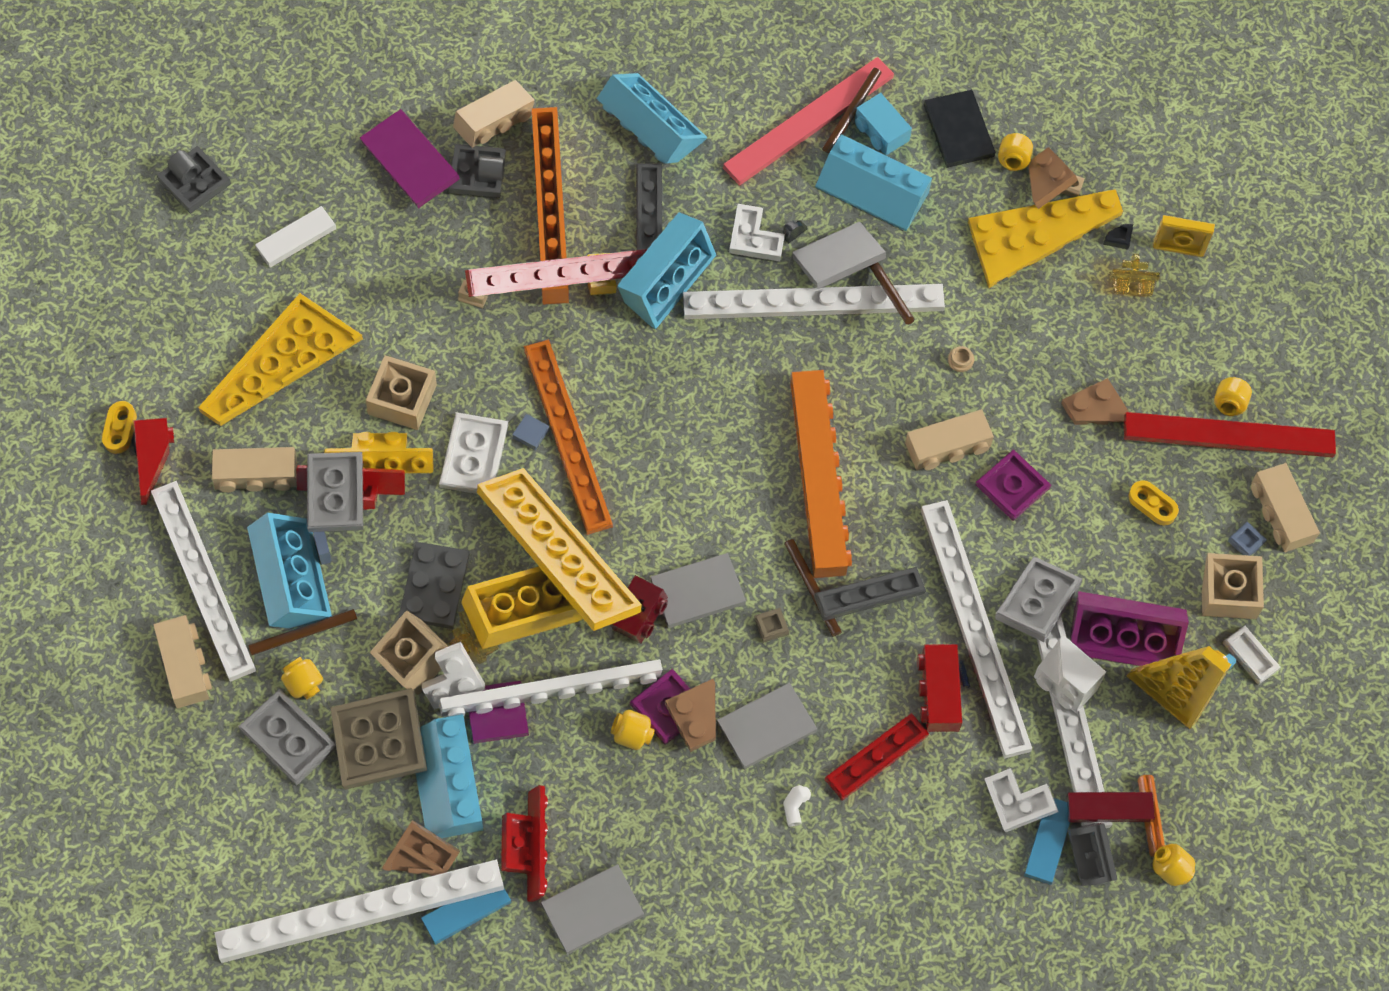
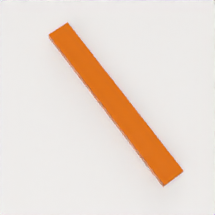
M548 339L524 346V352L586 534L589 535L613 528L550 341Z

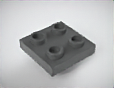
M455 144L452 168L458 173L460 179L449 187V193L500 198L506 149L484 146L472 148L470 145Z
M198 146L188 153L184 150L176 152L169 159L168 167L157 175L158 181L190 214L231 185L230 179Z

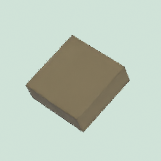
M781 608L754 616L763 643L789 635V629Z

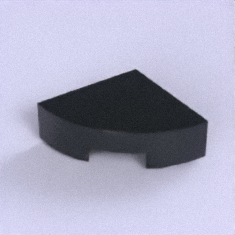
M797 220L796 223L794 221L788 222L784 225V240L788 244L807 230V226L801 220Z
M1122 224L1120 227L1109 231L1103 245L1128 250L1134 224Z

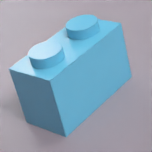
M882 93L857 107L855 124L861 132H865L870 137L871 143L876 150H881L885 155H888L910 141L912 127Z

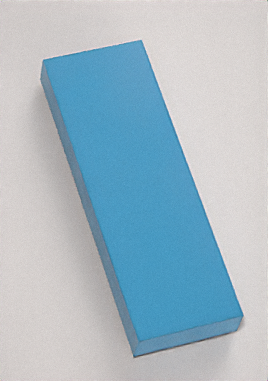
M1056 798L1053 799L1058 812L1040 820L1024 873L1025 877L1049 885L1053 882L1070 824L1068 822L1067 802Z
M504 889L443 905L422 917L421 920L436 945L510 904L511 899Z

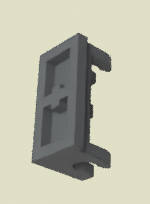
M1094 823L1068 829L1081 886H1091L1118 880L1105 824Z

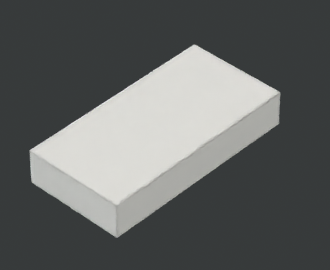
M1243 626L1223 642L1225 647L1258 685L1281 668L1246 626Z

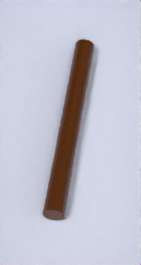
M874 67L822 148L824 152L829 154L839 136L843 135L856 115L857 107L863 104L882 74L878 68Z
M879 262L870 265L871 271L905 324H912L915 320Z
M790 539L784 545L817 606L814 596L815 593L821 591L794 539ZM835 618L824 621L832 637L842 633Z
M352 609L250 644L248 647L251 655H255L357 620L355 610Z

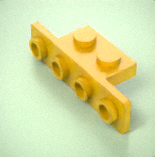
M353 433L351 448H327L324 450V453L362 452L363 468L404 470L405 473H433L434 470L433 449L407 448V433Z

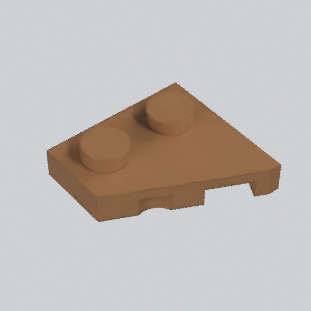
M1049 147L1031 159L1029 163L1032 198L1038 209L1078 181L1073 171Z
M1108 378L1062 399L1061 402L1074 425H1087L1089 423L1108 425L1109 422H1124V415L1126 412H1129Z
M714 679L665 701V705L690 752L715 741Z
M412 820L382 869L386 871H408V873L414 874L428 873L435 876L446 873L460 850Z

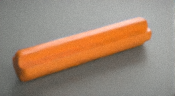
M1141 775L1138 778L1139 792H1153L1155 820L1144 823L1149 854L1151 857H1154L1155 852L1160 847L1165 846L1154 777L1153 775Z

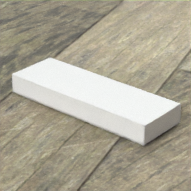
M320 206L258 242L255 246L268 266L272 267L334 231L336 225L324 208Z

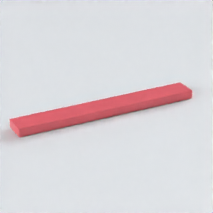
M876 57L723 164V169L740 186L846 112L874 67L878 68L882 74L868 95L893 79L894 73Z

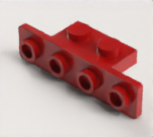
M298 465L296 468L297 490L307 491V465ZM363 468V510L375 509L378 494L404 495L405 471Z
M538 785L528 792V815L514 813L502 815L501 871L527 874L528 902H534L542 898L547 890L545 865L548 854L545 850V837L548 826L545 822V810L548 798L545 795V786Z

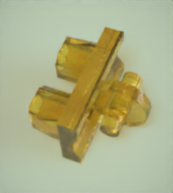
M1133 253L1131 261L1122 260V268H1130V270L1112 269V272H1109V280H1112L1113 294L1127 295L1129 292V282H1138L1137 295L1151 297L1155 284L1160 279V273L1139 271V269L1148 270L1149 263L1141 262L1139 254Z
M465 610L458 612L461 618L459 623L465 634H462L459 628L452 631L454 639L449 642V646L461 642L467 654H469L468 645H470L478 663L486 662V656L498 650V645L482 649Z

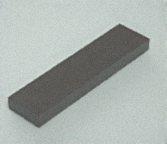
M636 164V250L648 249L652 242L662 233V164Z
M917 567L818 592L815 593L814 598L823 621L916 597L925 594L926 589Z

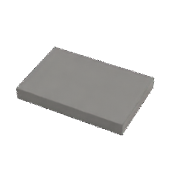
M857 222L792 252L795 262L817 289L823 288L886 258L884 249L861 222Z
M362 452L307 454L308 532L363 530Z
M728 553L654 575L650 578L651 583L664 589L668 596V605L663 612L668 629L746 604V599Z
M1033 556L996 612L995 619L1045 642L1081 586L1082 578Z
M790 683L717 720L720 730L744 770L817 732V727Z
M280 689L238 726L239 730L296 786L337 749L336 743Z
M618 864L541 902L567 955L644 917V912Z

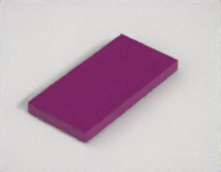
M399 109L360 137L363 145L418 209L460 179L458 173L402 109Z

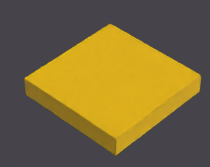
M1163 215L1154 238L1153 248L1203 257L1214 233L1215 224Z

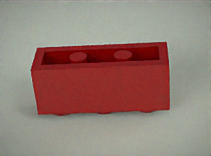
M924 644L922 654L917 656L918 671H923V680H919V697H924L925 705L920 707L921 723H926L927 732H959L962 726L958 644Z

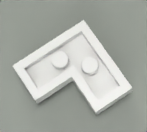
M738 204L729 253L780 261L785 234L760 230L763 208Z
M461 642L435 652V659L444 674L422 683V690L434 710L439 708L440 698L485 690V683Z
M1011 768L985 778L1005 832L1058 812L1047 784L1021 794Z

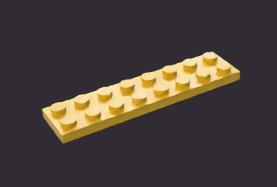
M524 468L477 484L478 495L593 631L641 612L642 604Z

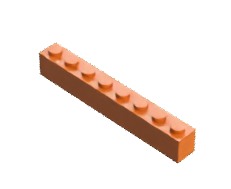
M557 107L532 108L540 261L565 259L567 257ZM568 285L542 288L543 304L569 303Z
M824 370L792 372L790 386L813 577L846 576L848 567L852 566L851 550H846L845 542L849 541L848 526L843 525L842 517L846 515L844 500L840 501L839 492H842L843 487L842 477L836 474V468L839 467V453L833 450V443H836V429L830 426V419H833L832 403L827 402V395H830L829 379L825 380Z

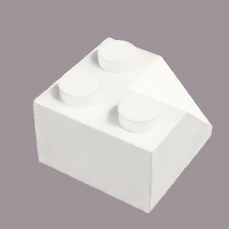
M1063 635L1038 666L1034 678L1043 690L1051 691L1064 708L1071 709L1077 713L1097 692L1106 671Z

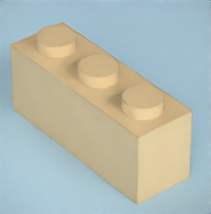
M514 80L457 110L453 128L473 148L480 143L488 142L491 137L500 132H507L513 125L527 121L532 115L535 100Z
M981 409L907 432L905 444L916 470L923 468L931 470L948 460L953 463L963 459L964 455L985 453L991 447L994 436Z
M295 447L213 449L212 481L215 490L227 493L233 492L235 489H247L248 491L258 492L263 488L286 491L290 487H297V455Z
M1287 463L1257 472L1251 482V490L1254 497L1259 498L1263 506L1262 513L1267 522L1270 521L1274 529L1273 536L1275 542L1282 546L1284 552L1314 543L1320 532Z
M184 615L153 624L176 708L209 700L207 690L212 689L209 674L202 673L201 665L206 663L202 649H196L194 640L199 639L195 623L189 624L187 616Z

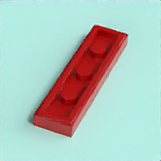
M910 713L827 775L825 781L843 801L926 739L929 733L916 717Z

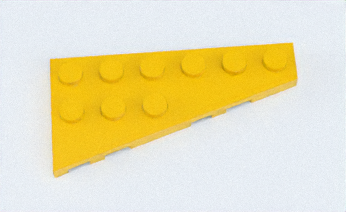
M1116 189L1048 202L1039 209L1032 205L969 218L968 225L988 288L993 287L997 282L1006 277L1013 276L1024 267L1032 265L1060 250L1071 241L1078 240L1089 231L1098 229L1122 215L1123 209Z
M299 293L198 407L199 411L219 426H222L363 340L362 334Z
M1207 646L1133 668L1126 676L1186 727L1191 729L1198 721L1231 667V664L1223 653Z

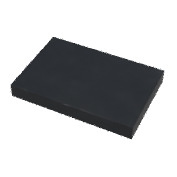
M973 90L924 100V107L946 168L995 157L996 152Z

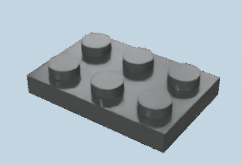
M415 542L399 618L408 611L420 618L426 625L454 629L470 555L469 550Z

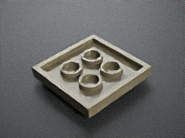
M412 688L330 707L342 787L345 790L427 771L415 693Z

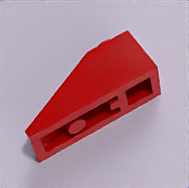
M167 418L134 420L141 505H147L152 494L151 490L154 489L170 453L169 443H174L173 427H168Z

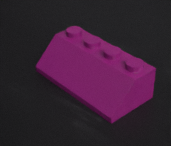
M1078 591L1072 618L1070 641L1091 658L1143 666L1182 654L1189 624L1187 610Z

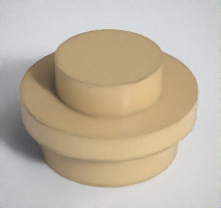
M956 347L948 355V364L957 372H966L974 364V355L967 347Z

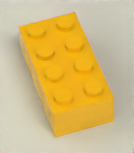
M539 566L467 586L461 602L482 649L583 620Z

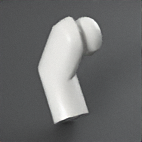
M801 785L793 787L783 802L789 827L802 824L799 807L802 802H806L811 797V792L807 787Z

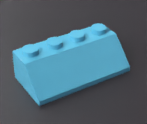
M638 73L613 74L596 98L603 104L602 107L606 112L615 115L620 120V125L626 130L632 131L638 137V142L645 147H649L655 153V157L662 163L679 162L707 139L705 134Z
M841 134L827 157L815 188L907 231L929 194L932 177Z
M678 212L617 286L625 304L654 329L661 324L683 297V292L688 291L716 256L704 223Z
M266 513L249 525L247 529L269 626L293 628L332 617L313 532H308L307 519Z
M461 714L434 719L420 727L427 771L416 773L425 828L440 838L483 831L464 716Z

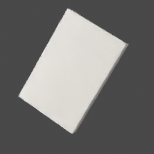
M456 412L439 487L478 494L477 484L497 478L508 429V421Z

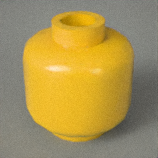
M1020 133L1006 135L1000 143L998 152L1000 164L1011 171L1026 168L1031 161L1033 152L1031 140Z
M1228 377L1223 379L1218 385L1214 397L1216 408L1226 416L1243 414L1248 408L1251 399V387L1241 378Z
M299 657L282 669L284 674L281 677V681L293 698L304 696L308 700L320 692L318 686L322 683L323 676L312 660H303Z
M628 709L622 714L618 713L611 727V734L614 735V741L617 744L632 750H639L644 744H650L654 729L650 728L651 720L648 716Z
M1171 843L1160 847L1155 852L1152 864L1153 870L1169 885H1184L1193 878L1195 874V860L1181 846Z

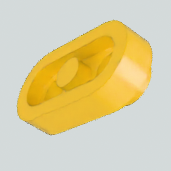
M118 401L111 405L108 410L102 442L110 453H123L131 444L134 420L137 419V414L129 402ZM122 415H127L126 419L119 420ZM116 439H122L120 443L113 444Z
M1145 480L1137 481L1129 491L1130 503L1155 523L1165 526L1175 521L1179 512L1177 503L1152 483ZM1138 494H1144L1146 499H1140ZM1159 510H1165L1168 515L1162 516Z

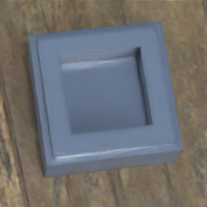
M526 414L512 434L513 439L536 451L548 433L549 426Z
M1248 522L1228 539V542L1242 555L1252 556L1267 541Z
M313 532L321 565L331 563L330 561L332 560L325 532Z

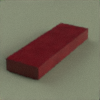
M1068 792L1067 794L1068 822H1153L1155 820L1153 792Z

